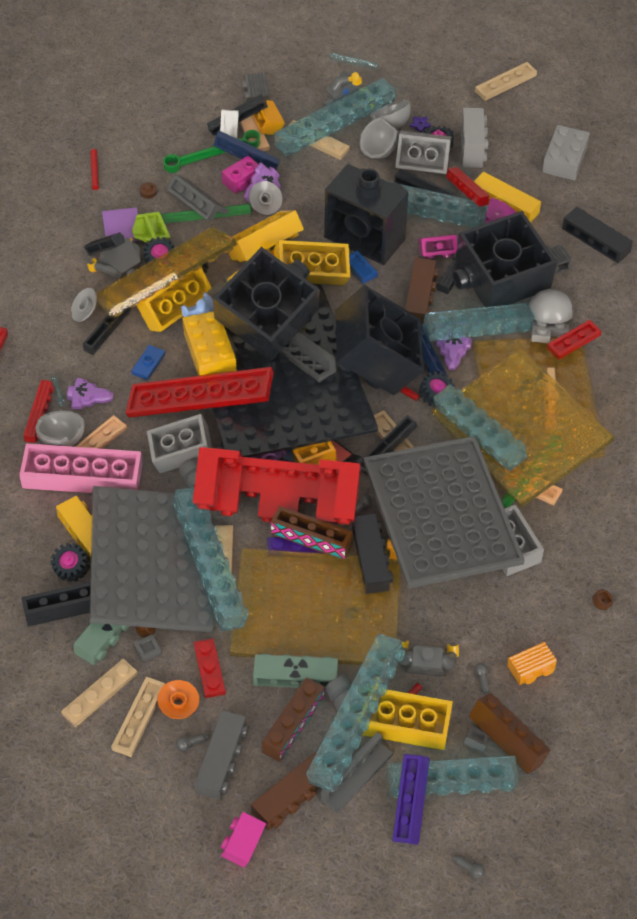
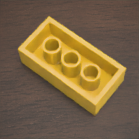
M296 210L279 211L223 242L232 260L247 262L261 246L269 252L270 247L276 246L279 240L295 238L299 235L298 232L304 230Z
M279 240L274 248V256L286 265L291 264L295 260L305 264L310 271L306 280L312 284L345 285L350 278L348 244Z
M186 262L134 299V302L149 330L162 332L183 316L181 306H195L197 301L203 298V293L209 292L212 287L199 262Z
M214 311L182 318L184 336L198 376L237 371L236 358L224 325L214 318Z
M369 686L361 735L373 737L378 732L384 740L445 750L453 701Z

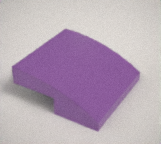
M137 207L102 211L105 237L120 232L124 239L128 237L132 238L133 242H141V240L135 239L132 233V228L138 215Z

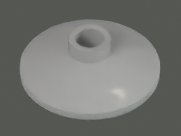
M269 181L256 183L249 192V202L252 208L259 214H274L282 205L283 199L280 189ZM264 197L266 202H263L261 198Z
M86 288L76 296L71 306V317L73 320L82 322L92 314L97 303V293L95 290Z

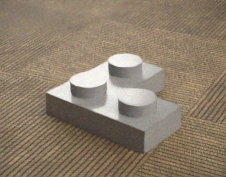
M533 320L531 341L550 343V336L560 337L569 332V324L564 322L548 324Z

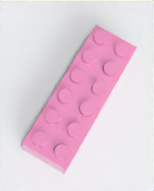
M26 444L20 470L21 485L25 489L92 493L93 486L139 490L143 467L142 454L140 451Z

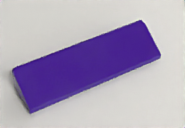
M404 754L392 839L394 842L414 845L419 843L430 762L429 757Z

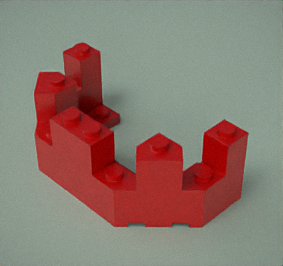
M199 447L193 504L198 505V509L221 512L222 516L233 517V514H238L241 493H244L245 497L257 498V495H260L258 517L262 518V522L271 523L279 506L299 513L300 499L304 500L303 503L315 504V501H317L316 519L330 524L350 525V522L355 521L361 466L360 463L321 459L319 465L248 458L243 457L240 451Z

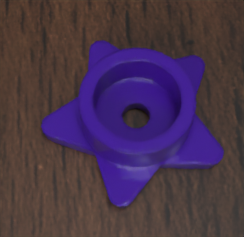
M414 116V122L410 124V127L419 132L431 127V124L427 122V116L422 118Z

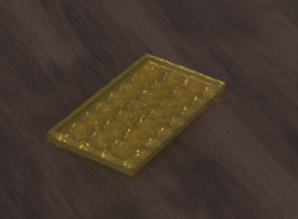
M212 226L97 292L96 305L110 317L119 316L123 313L124 309L138 305L139 301L143 298L152 297L157 290L165 289L171 285V282L185 278L186 274L190 271H197L202 268L204 263L212 262L218 258V255L232 251L237 242L232 236Z

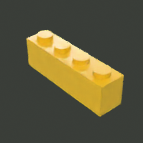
M482 172L474 181L490 195L489 203L492 197L506 203L516 213L523 211L530 223L540 213L541 201L485 172Z
M74 496L56 506L57 515L76 543L85 551L91 562L92 515L88 512L86 503L80 501L77 496Z

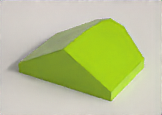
M160 212L136 216L132 228L135 239L146 243L148 241L151 242L152 238L157 240V237H160V240L163 237L166 240L170 239Z

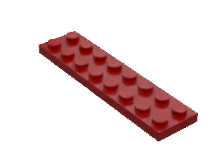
M271 367L132 384L125 413L130 418L266 402L269 400L274 371Z

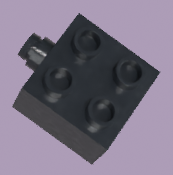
M347 163L325 189L324 238L335 243L348 244L349 250L354 252L358 250L362 256L384 266L406 238L409 191L396 182L389 183L381 179L379 173L374 169H359Z
M520 211L459 233L455 261L459 269L453 271V280L459 290L473 288L486 310L490 312L534 296L537 292L551 289L557 261L524 212Z
M261 246L213 297L214 318L272 361L319 310L320 289L306 280L310 271L301 261L295 260L291 264L286 265Z
M365 284L335 310L336 362L343 371L348 373L354 372L363 377L374 389L382 388L392 395L397 394L424 372L425 360L422 350L420 318Z

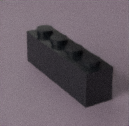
M577 206L564 217L563 230L614 262H621L631 252L632 240Z
M376 514L355 516V521L352 522V532L365 594L389 591L390 583L393 582L392 571L387 569L389 557L388 554H384L383 550L386 546L384 537L380 536V533H382L381 521H377Z
M90 582L21 597L27 626L90 613Z

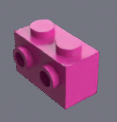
M249 156L243 158L222 171V183L235 194L239 191H244L251 184V177L255 174V168L258 166V163Z
M451 234L418 238L420 256H425V259H433L435 255L452 257V253H456L457 236Z
M244 812L241 813L239 818L235 816L230 825V829L233 831L230 837L226 836L220 848L224 849L221 857L245 868L249 863L266 823Z

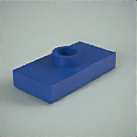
M358 250L349 254L350 270L362 284L378 277V272Z
M148 345L131 370L132 375L149 380L164 358L165 351Z

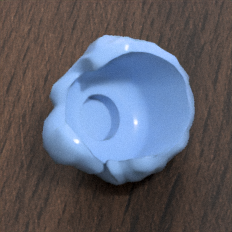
M205 292L203 293V298L199 299L195 306H181L182 315L188 317L214 311L211 296Z

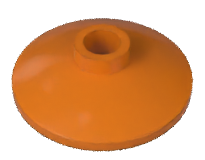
M174 680L166 683L160 689L157 702L159 709L164 715L173 719H184L191 716L197 710L199 694L196 688L189 682ZM179 700L182 704L177 705L174 702Z

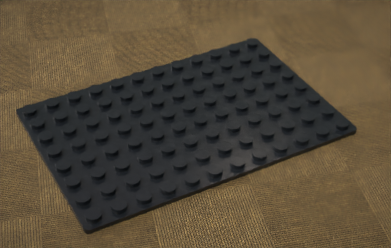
M317 284L315 286L320 289L319 310L299 332L335 357L336 362V319L322 285ZM224 326L236 358L237 371L271 367L274 371L268 401L212 408L225 450L240 451L243 457L250 458L378 431L377 422L356 373L343 371L336 362V372L318 382L311 375L289 361V358L283 353H279L270 361ZM299 350L297 352H291L292 355L301 356V352ZM303 361L304 364H313L312 361ZM315 370V372L321 374L324 370Z

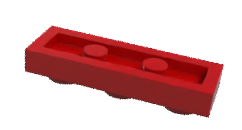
M588 320L548 343L547 349L560 360L601 336L602 331L591 320Z
M214 638L193 642L205 698L225 695L226 691Z

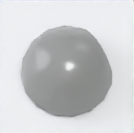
M403 99L400 103L387 104L372 112L370 116L372 120L381 117L392 127L399 129L406 124L410 117L411 103L409 100Z
M379 117L371 121L363 130L360 138V148L364 155L372 159L389 157L398 147L400 132Z
M546 289L537 292L531 298L527 307L530 317L548 324L567 322L573 316L569 297L558 289Z
M61 410L41 416L37 420L38 423L35 427L37 436L43 444L73 447L81 439L85 424L84 419L79 414Z

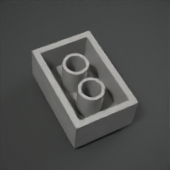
M463 108L461 125L462 167L483 168V162L487 161V151L485 150H488V139H485V137H487L488 128L484 127V125H487V115H484V108Z
M557 125L544 158L542 172L576 180L588 147L590 132Z
M400 131L395 168L446 174L451 137Z
M201 414L147 431L152 463L159 473L180 468L187 461L198 459L199 447L212 448L209 428Z
M516 504L504 510L525 561L524 565L502 569L506 576L541 563L544 552L543 547Z

